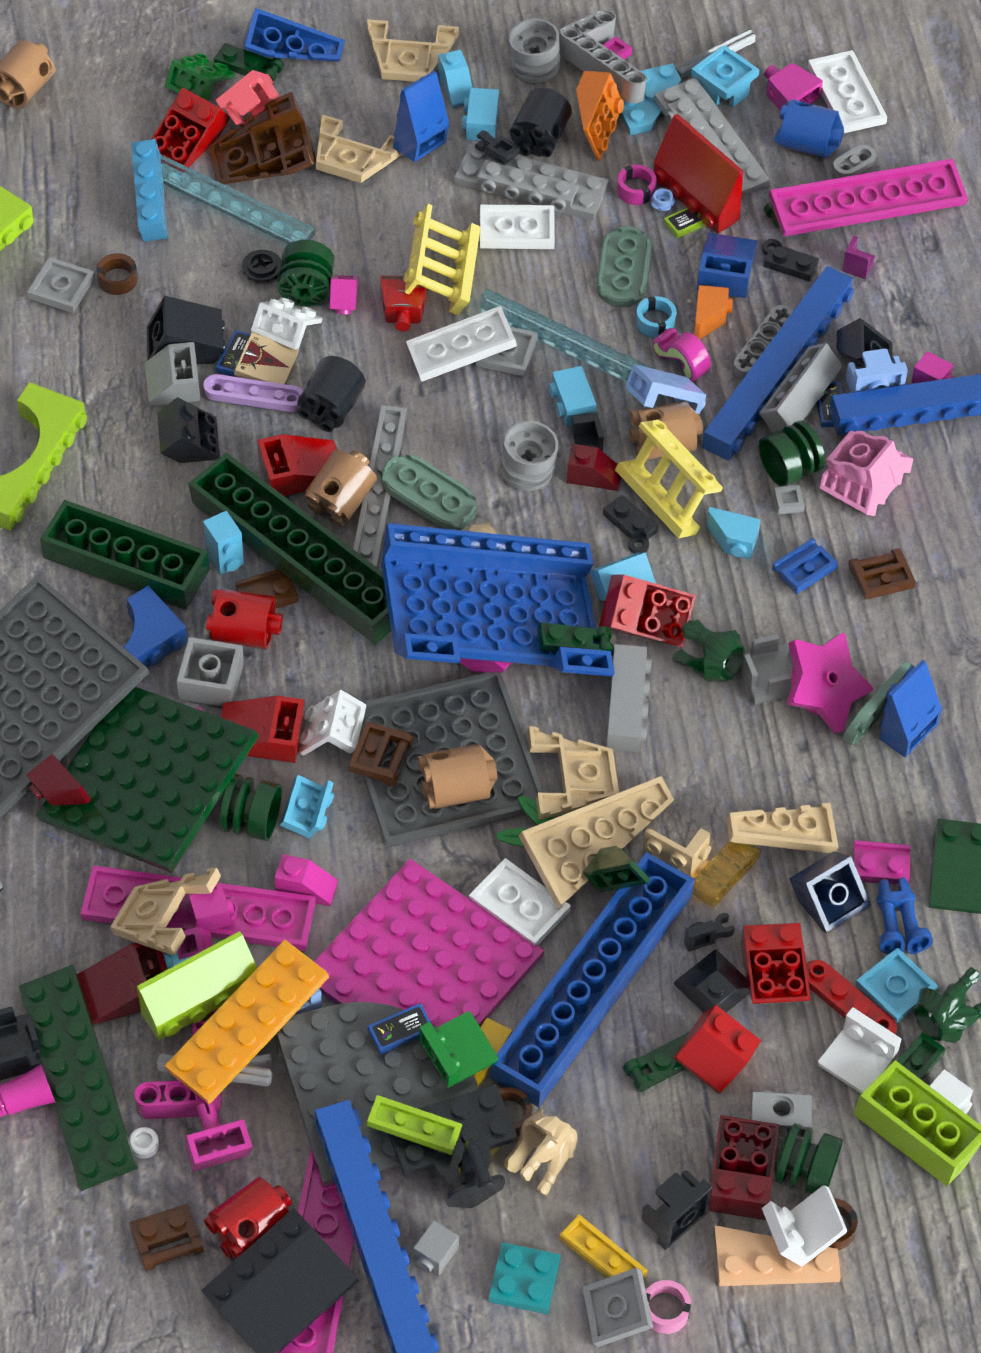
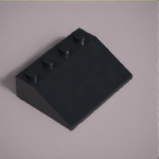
M293 1208L207 1284L201 1292L212 1307L255 1353H280L359 1280L310 1224Z

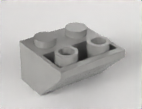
M194 342L168 344L145 362L149 406L169 404L177 397L186 402L200 401Z

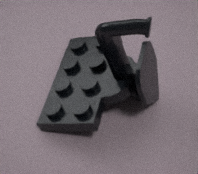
M497 1084L419 1108L420 1110L462 1124V1129L452 1155L388 1133L404 1177L433 1168L441 1180L449 1185L457 1186V1188L448 1193L446 1203L448 1207L459 1208L476 1207L504 1188L505 1178L503 1175L490 1176L488 1170L492 1157L490 1150L517 1141V1134Z

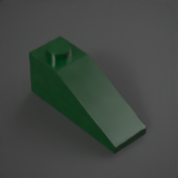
M617 846L601 848L582 872L600 893L648 884L651 880L627 856L626 852Z

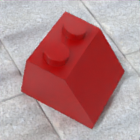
M715 1005L700 1015L674 1056V1059L720 1094L749 1062L761 1040Z

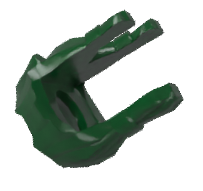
M689 620L682 626L683 637L701 645L704 657L695 658L681 649L674 654L673 661L692 668L695 672L704 676L705 681L707 680L708 682H727L740 672L745 648L736 630L713 632L705 628L700 620Z
M970 967L959 981L949 984L943 994L928 987L920 989L914 1014L919 1027L933 1040L956 1044L960 1040L962 1032L981 1018V1002L974 1007L964 1005L966 1003L967 990L980 979L978 971L973 967Z

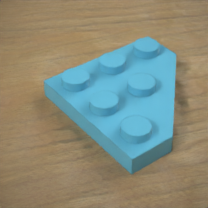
M673 63L641 70L647 77L645 97L642 102L629 103L623 99L624 108L619 115L629 136L652 131L657 119L663 114L654 101V95L681 83V78Z

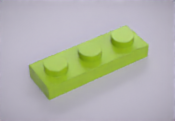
M379 1095L376 1096L366 1125L450 1155L453 1154L462 1129L461 1123Z

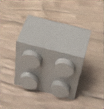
M189 637L177 678L178 699L223 707V703L233 702L244 665L242 645Z

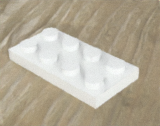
M853 50L808 60L807 67L810 73L823 80L821 95L828 108L839 111L844 126V133L886 124L887 115Z
M501 306L406 341L421 382L517 346Z

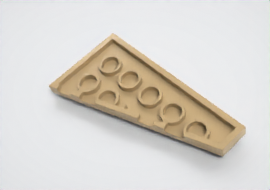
M662 776L520 833L519 838L557 909L589 881L582 872L601 848L617 846L623 849L674 801Z

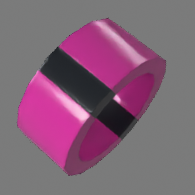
M630 165L623 168L618 174L617 193L619 198L631 205H642L651 201V197L656 191L655 173L649 167L643 165ZM632 178H640L648 182L649 186L645 189L634 190L628 188L624 182Z

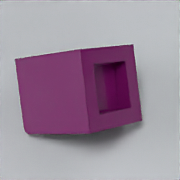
M853 236L845 251L842 271L866 279L874 263L875 255L857 250L859 237Z

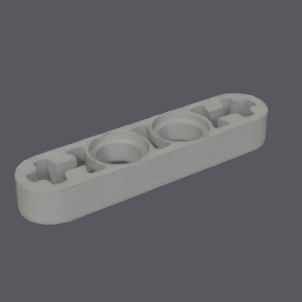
M785 305L775 306L737 355L733 366V373L737 378L743 380L762 354L753 353L751 349L754 347L766 349L774 337H766L763 333L765 331H773L777 334L793 312L790 307ZM782 316H784V317L779 321V325H778V324H777V318H781Z

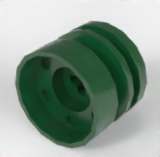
M298 240L288 244L282 253L281 270L278 280V291L282 298L294 301L295 305L306 307L320 305L325 302L331 290V276L333 275L334 255L332 251L324 244L314 240Z
M798 420L792 425L785 426L782 431H774L759 440L758 450L763 467L768 476L779 487L793 484L799 481L802 476H809L813 472H818L825 467L826 460L822 443L815 430L804 420Z
M235 774L222 796L219 818L220 830L229 832L233 827L234 834L239 835L242 833L245 825L248 824L247 829L250 838L262 841L270 840L281 806V784L262 780L256 791H254V780L252 777L245 778L243 782L242 775Z
M794 1123L791 1131L784 1138L778 1154L775 1182L783 1185L787 1173H791L789 1187L794 1189L800 1177L806 1178L805 1193L813 1194L823 1185L829 1187L843 1139L824 1133L818 1144L812 1143L813 1129L808 1128L802 1140L799 1138L802 1125Z

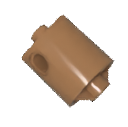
M19 40L0 60V101L7 106L16 109L23 108L56 73V68L47 54L48 50L42 43L34 44L26 40Z
M686 400L630 411V419L634 428L629 429L631 443L637 444V455L648 437L640 429L639 425L641 422L652 420L663 422L667 429L689 452H694L697 449V435L703 434L702 420L700 415L690 407ZM655 444L647 460L661 458L664 453Z
M339 449L333 450L305 491V498L310 501L308 507L319 515L322 512L328 515L329 519L339 527H343L345 523H348L377 481L376 474L368 467L370 463L368 458L355 450L350 454Z
M480 744L418 756L419 769L421 773L423 772L425 781H421L424 798H427L429 809L490 798V791L497 780V769L494 759Z

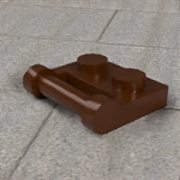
M900 548L893 549L887 554L862 560L855 558L848 561L849 570L854 575L864 600L915 588L916 581ZM893 563V565H888V566H884V567H880V568H876V569L864 571L865 569H869V568H873V567H877V566H882V565H886V564Z
M366 721L349 763V772L381 780L388 786H395L399 778L398 770L407 748H410L412 745L413 736L404 731ZM390 741L395 742L397 746L388 768L380 767Z
M188 1204L130 1222L145 1271L154 1269L155 1265L194 1253V1255L204 1253ZM189 1238V1242L152 1254L149 1252L151 1249Z

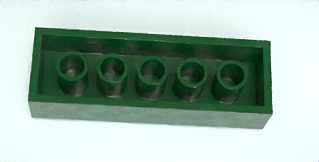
M67 500L62 502L40 538L42 555L45 559L136 592L149 586L162 601L186 610L210 570L208 551Z

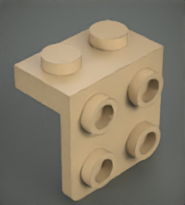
M648 828L644 832L642 857L648 852L696 879L698 875H704L710 864L708 860V855L711 851V846L709 845L710 833L700 828L685 848Z

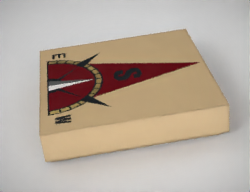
M252 332L236 366L234 375L246 379L286 384L298 357L299 349L294 350Z

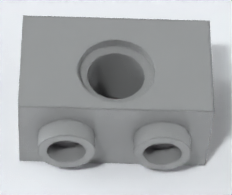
M771 1090L752 1092L750 1120L779 1124L778 1139H784L791 1131L794 1123L800 1124L802 1128L799 1138L803 1140L807 1129L812 1128V1095H804L801 1092H790L788 1094L774 1093ZM775 1111H783L787 1115L779 1116Z

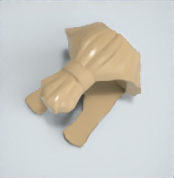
M539 1110L523 1122L520 1129V1140L512 1152L505 1158L504 1167L513 1173L521 1170V1178L530 1181L540 1163L548 1162L547 1172L537 1187L539 1193L547 1196L551 1185L556 1181L557 1175L564 1167L568 1158L574 1157L577 1132L557 1116H547L543 1114V1110ZM534 1148H537L533 1156L524 1166L527 1156H529V1154Z

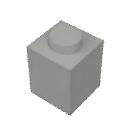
M434 1220L414 1247V1261L416 1265L426 1273L433 1272L439 1276L459 1249V1235Z

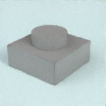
M800 485L774 487L773 494L778 514L804 512L805 504Z

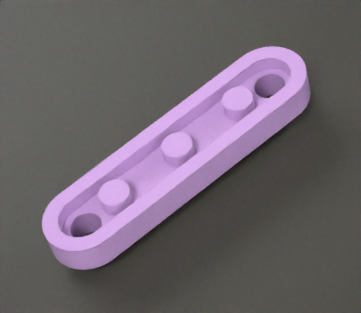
M220 374L210 375L203 384L204 394L210 400L286 412L297 411L299 408L297 404L298 397L303 392L297 386Z

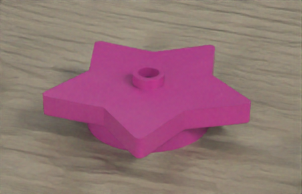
M845 633L834 636L821 646L798 639L790 641L788 645L794 666L791 673L792 689L787 704L805 708L809 712L819 715L835 734L843 732L851 703L873 691L871 684L852 666Z

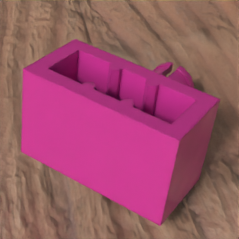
M214 1101L210 1104L207 1103L206 1107L205 1103L196 1106L204 1131L187 1135L184 1143L192 1172L250 1156L253 1147L244 1119L221 1125Z

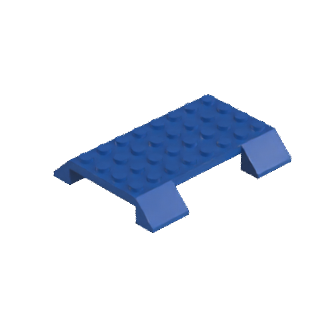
M388 523L385 531L381 567L394 652L406 659L459 663L460 658L547 665L561 672L613 676L615 672L611 651L559 647L557 652L540 651L537 627L540 622L596 628L586 579L594 565L590 543Z

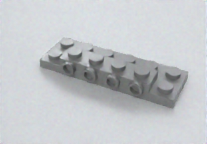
M696 77L654 95V101L665 115L669 125L673 116L679 114L743 170L742 197L769 186V177Z
M470 143L454 177V184L531 205H554V211L594 221L608 189L609 180L521 156L514 157L504 166L485 155V151L477 150L475 144Z

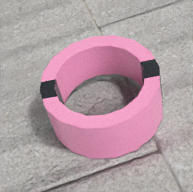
M661 1280L653 1283L646 1289L648 1305L654 1296L661 1293H669L676 1296L682 1302L684 1309L678 1317L670 1320L661 1319L650 1310L653 1324L652 1330L658 1333L671 1334L679 1331L686 1325L690 1315L691 1299L688 1291L681 1284L671 1280Z

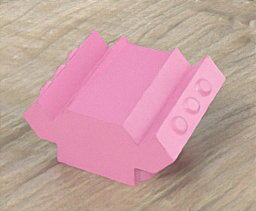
M850 431L826 459L828 468L822 475L820 489L842 500L845 504L851 505L858 511L875 516L877 505H884L887 496L898 484L901 485L903 473H910L913 458L896 450L894 441L889 440L885 436L875 437L864 431Z

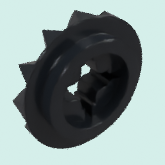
M269 250L253 251L243 259V274H246L249 280L255 279L257 283L261 280H266L269 283L271 278L277 279L281 270V259L276 253ZM259 262L263 267H266V270L263 271L261 268H258Z

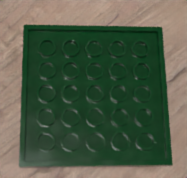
M135 687L93 728L67 768L68 772L86 791L91 801L88 804L52 806L45 801L36 816L41 822L172 873L259 735L256 730Z

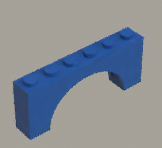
M149 586L126 599L128 615L134 622V629L130 639L123 648L147 668L158 664L165 656L173 651L180 650L188 643L186 626Z

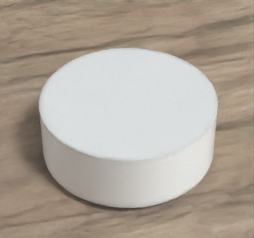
M138 1128L129 1137L133 1154L137 1158H150L158 1151V1135L151 1128Z

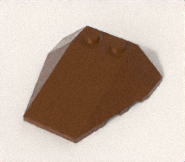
M292 92L269 101L264 105L265 109L255 117L250 115L245 119L247 123L236 131L234 129L230 130L208 147L219 185L290 175L316 163L308 127Z

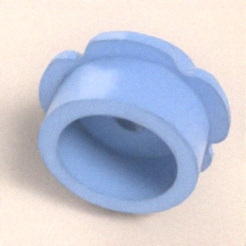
M658 189L651 197L652 207L659 211L670 210L671 206L675 204L673 194L668 189Z

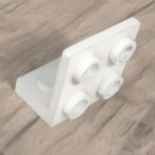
M281 297L280 300L270 299L267 302H260L251 331L296 350L300 347L306 326L321 323L323 318L317 316L315 310L308 307L298 308L294 306V301Z
M339 690L331 696H327L318 704L309 707L304 716L306 721L304 730L300 735L298 753L304 756L326 742L332 743L349 754L354 752L359 741L366 704Z
M852 1007L846 1015L843 1030L819 1059L818 1066L862 1094L896 1058L901 1038Z
M825 1185L821 1186L791 1211L786 1207L781 1208L771 1201L762 1208L779 1253L802 1267L847 1232L829 1187Z

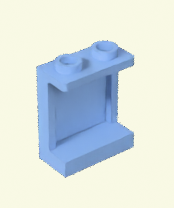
M633 364L625 388L644 406L653 408L658 394L674 397L676 402L686 400L697 414L704 408L706 394L687 377Z

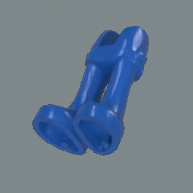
M898 878V891L895 892L890 891L888 880H880L876 900L877 905H879L882 911L885 933L879 938L881 952L889 955L896 948L904 952L905 942L899 931L895 911H901L908 953L916 954L929 948L933 943V937L927 928H920L918 926L914 908L915 894L911 891L906 878Z

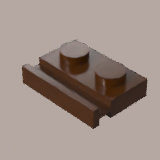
M278 569L235 582L237 591L274 596L276 598V609L299 602L292 580Z

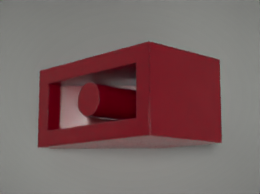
M572 444L568 461L567 483L618 491L621 476L615 471L618 464L599 448Z
M53 754L26 774L32 783L29 787L38 800L44 797L51 806L88 804L91 801V798L79 782Z

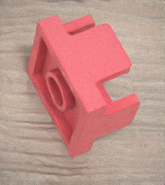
M252 70L217 98L216 102L228 112L236 125L243 126L247 122L242 115L250 111L253 117H255L265 109L264 105L271 101V98L276 99L280 95L272 85L274 82L268 74Z

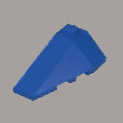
M255 8L247 25L243 47L265 57L339 62L345 40Z

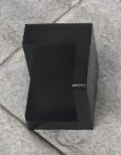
M598 412L572 416L571 433L574 444L596 447L603 451L604 435Z

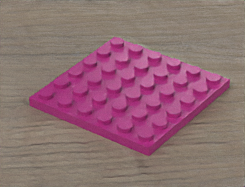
M409 859L314 962L328 972L329 978L319 989L322 995L335 1004L372 1002L406 1010L421 1003L431 1024L435 1027H439L467 1011L472 1013L481 1027L486 1018H489L542 959L544 950L537 945H532L485 909L412 859Z

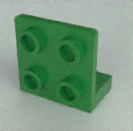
M195 53V55L183 56L171 61L164 87L178 94L183 87L210 101L214 84L234 78L235 73L228 70V66L222 63H214L208 60L209 57L204 54Z
M470 1011L435 1029L430 1022L419 1027L418 1039L447 1088L498 1061L497 1054Z

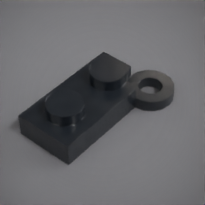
M768 239L763 243L762 251L767 255L763 267L809 282L811 281L819 264L818 257L784 247L776 239ZM774 246L776 248H774V250H770L768 247Z
M623 495L603 508V515L630 538L628 542L629 550L632 553H646L649 549L648 539L658 532V525ZM636 542H641L643 546L636 547L634 544Z

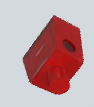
M380 276V293L385 321L387 323H395V328L398 331H408L410 323L418 324L422 321L428 298V289L417 284L410 294L404 293L406 286L404 276Z

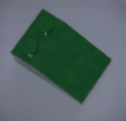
M937 819L933 835L929 908L981 914L980 823Z

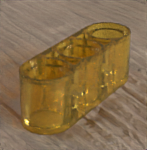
M729 841L695 877L693 895L710 907H715L758 860L761 850L752 844Z

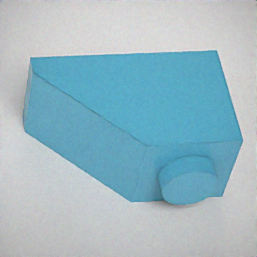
M461 50L439 54L438 76L452 108L464 106L465 97L469 98L472 83Z
M709 507L706 527L725 553L739 558L751 559L759 535L761 519Z

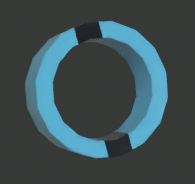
M660 296L648 297L642 300L636 312V326L638 330L647 337L656 338L668 328H675L677 317L675 305L667 298ZM650 310H660L668 314L670 318L662 323H653L645 319L643 315Z

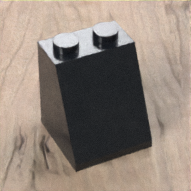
M164 295L146 326L147 361L168 344L194 342L197 365L214 364L219 354L222 355L225 350L226 342L223 340L225 321L222 320V309Z

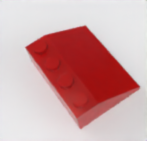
M675 114L654 159L653 172L656 175V182L670 190L673 197L679 199L693 214L695 212L700 213L703 223L719 234L740 220L743 170L679 114Z

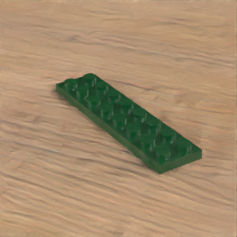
M72 964L19 985L28 1016L31 1015L37 1034L43 1069L56 1102L54 1105L79 1187L83 1191L138 1169L75 967Z

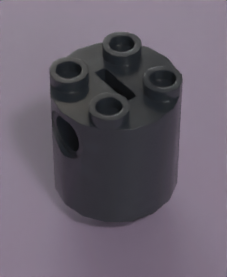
M543 87L535 88L529 92L509 131L514 144L520 147L519 154L523 156L532 154L538 157H550L572 115L571 105L563 95Z
M337 356L324 357L310 377L306 389L298 397V415L319 424L320 428L326 432H332L334 428H339L344 423L347 413L353 408L365 387L366 380L364 374L349 360Z

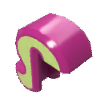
M668 328L653 339L652 346L655 353L660 358L682 361V368L690 381L694 382L710 371V356L703 342L696 335L689 332H683L679 335L677 329Z

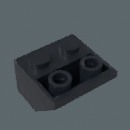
M178 397L157 412L161 454L179 463L211 461L220 458L217 420L211 413Z

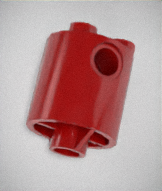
M223 588L213 590L211 604L215 605L213 615H208L206 630L210 631L209 639L267 650L272 634L280 635L283 625V614L276 613V598L269 595Z
M258 1177L210 1211L208 1217L204 1219V1223L213 1235L217 1234L222 1241L220 1248L229 1260L233 1257L237 1259L289 1212L287 1207L292 1202L280 1185L273 1188L266 1180Z

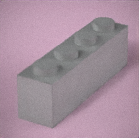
M827 343L809 346L760 411L759 414L772 432L782 431L785 426L792 425L798 420H804L812 412L815 403L824 396V391L829 384L836 379L842 364Z
M615 644L613 659L615 674L612 676L607 748L616 751L639 752L640 742H646L647 726L642 725V719L648 718L649 703H644L643 699L644 696H649L650 680H645V674H651L652 658H647V647Z

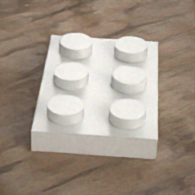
M480 205V248L554 249V205Z
M506 858L469 895L470 900L534 946H538L571 911V905L567 902L557 909L547 888Z

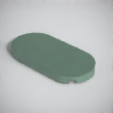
M621 226L615 228L614 232L606 234L603 239L597 277V292L601 299L610 305L618 307L632 306L640 302L646 294L652 242L649 236L647 238L639 228Z
M406 454V457L393 456L385 463L381 474V482L384 489L389 495L439 527L451 530L462 529L474 520L477 512L475 496L463 484L415 455Z
M905 661L865 704L847 728L843 736L845 742L849 745L858 743L884 714L883 708L888 699L886 697L887 691L894 683L899 684L903 680L905 672L911 666H914L913 664Z

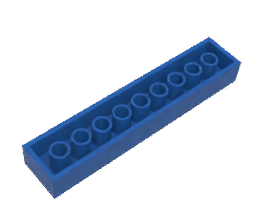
M648 852L643 855L637 865L651 880L648 884L618 889L498 1051V1061L490 1066L491 1080L503 1087L521 1090L528 1096L531 1104L538 1108L693 896L694 878Z

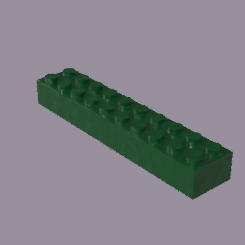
M227 452L188 483L193 504L210 517L227 511L241 531L243 543L374 645L391 632L382 571Z

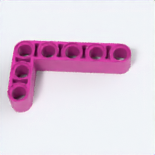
M218 1009L207 1014L205 1017H211ZM201 1020L200 1022L193 1023V1035L206 1021ZM179 1080L145 1082L140 1084L134 1093L137 1113L145 1119L199 1117L196 1106L201 1103H205V1107L207 1105L203 1099ZM222 1092L213 1100L217 1113L222 1106ZM175 1097H183V1098H184L182 1101H178V1102L172 1100V1099H174ZM147 1098H153V1099H155V1100H154L153 1102H151V1103H144V1102H143V1100H145V1099H147Z

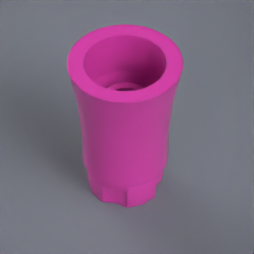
M41 1064L11 1081L0 1084V1118L7 1114L11 1116L30 1108L56 1103Z

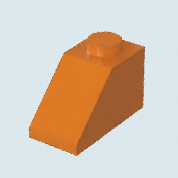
M699 285L694 335L699 339L726 323V314H732L733 299L728 298L729 288Z

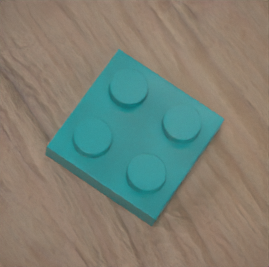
M502 1242L489 1294V1302L548 1315L561 1254Z

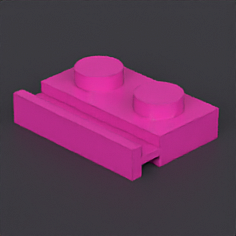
M855 840L853 862L861 881L879 883L880 880L886 879L889 884L897 885L898 878L905 877L909 884L911 845Z

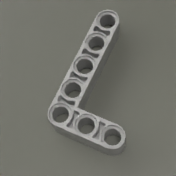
M600 10L561 28L559 49L562 57L582 71L611 73L620 97L625 101L640 103L644 100L646 75L602 45L614 37L616 15L613 12Z

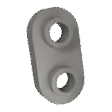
M859 145L839 156L833 164L834 176L842 178L860 175L870 169L875 164V150L867 145Z

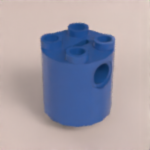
M793 99L787 101L786 105L782 106L779 119L783 120L780 129H777L774 142L779 143V146L827 158L840 146L844 134V126L839 111Z

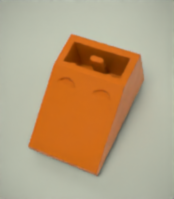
M584 71L576 89L583 130L597 161H600L604 151L608 148L611 133L615 131L616 121L624 108V101L620 97L611 73Z

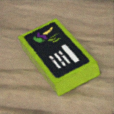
M687 208L664 218V224L677 239L705 226L702 221V215L698 212L693 214Z

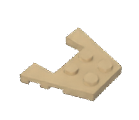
M367 19V30L381 79L416 82L422 76H426L432 71L436 72L438 70V55L448 53L459 36V27L438 25L435 43L387 39L388 21Z
M326 115L321 117L316 159L317 170L362 183L403 155L393 149L394 136L392 135L388 137L381 149L339 137L338 134L342 130L343 120Z
M529 726L527 736L530 753H558L563 793H537L538 819L543 820L566 814L619 793L613 749L580 739L577 743L563 739L562 734L552 732V735L539 732L538 727Z
M209 868L206 871L207 874L195 876L194 872L185 874L180 881L170 883L168 879L134 887L110 926L114 935L170 955H175L186 936L182 928H167V925L173 914L177 911L185 894H211L221 877L218 869Z

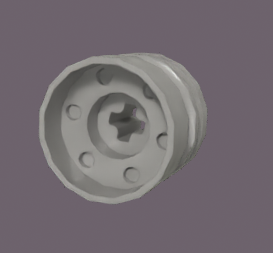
M536 18L521 21L512 28L509 34L511 67L514 75L528 83H543L556 76L561 68L559 32L555 25L547 20Z
M534 421L520 422L509 428L504 437L500 472L503 479L510 486L519 490L534 491L543 488L550 482L553 477L558 452V440L555 433L548 426Z

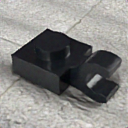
M482 130L476 136L481 140L475 144V148L482 152L485 151V155L504 166L519 154L520 147L501 135L498 138H494L487 131Z
M728 913L719 914L715 922L713 920L704 923L696 922L686 928L684 944L688 952L715 944V939L732 936L735 930L734 925L729 927L721 925L728 922Z

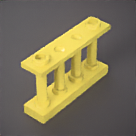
M427 204L422 212L418 211L413 220L415 231L409 268L404 276V282H406L404 293L410 294L418 284L448 297V300L451 301L449 312L458 316L470 301L481 227L471 223L466 231L462 230L460 232L430 219L432 205ZM428 230H433L456 240L459 249H453L428 238ZM425 248L453 259L454 263H456V269L424 256ZM422 267L451 278L453 288L422 276Z
M659 420L641 422L639 427L648 436L636 459L619 462L615 471L678 538L696 535L700 526L693 520L692 515L705 494L721 492L723 487L717 482L715 476L709 473L678 441L663 422ZM656 444L664 454L651 475L644 464ZM672 461L680 471L667 492L662 487L660 481ZM688 478L696 489L683 509L678 504L676 498Z

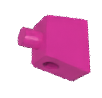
M789 64L781 70L774 65H770L764 72V76L768 79L767 97L780 111L782 106L786 105L787 101L791 99L812 104L821 98L823 80L796 64Z

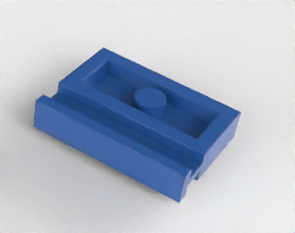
M814 538L783 556L772 565V570L776 571L780 578L796 594L830 574L838 566V562L822 546H818Z

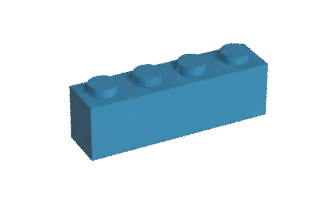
M156 139L132 142L137 219L141 236L144 242L168 238L162 164Z

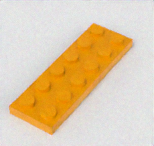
M284 940L166 1063V1070L206 1103L210 1104L329 978L328 972L288 941Z

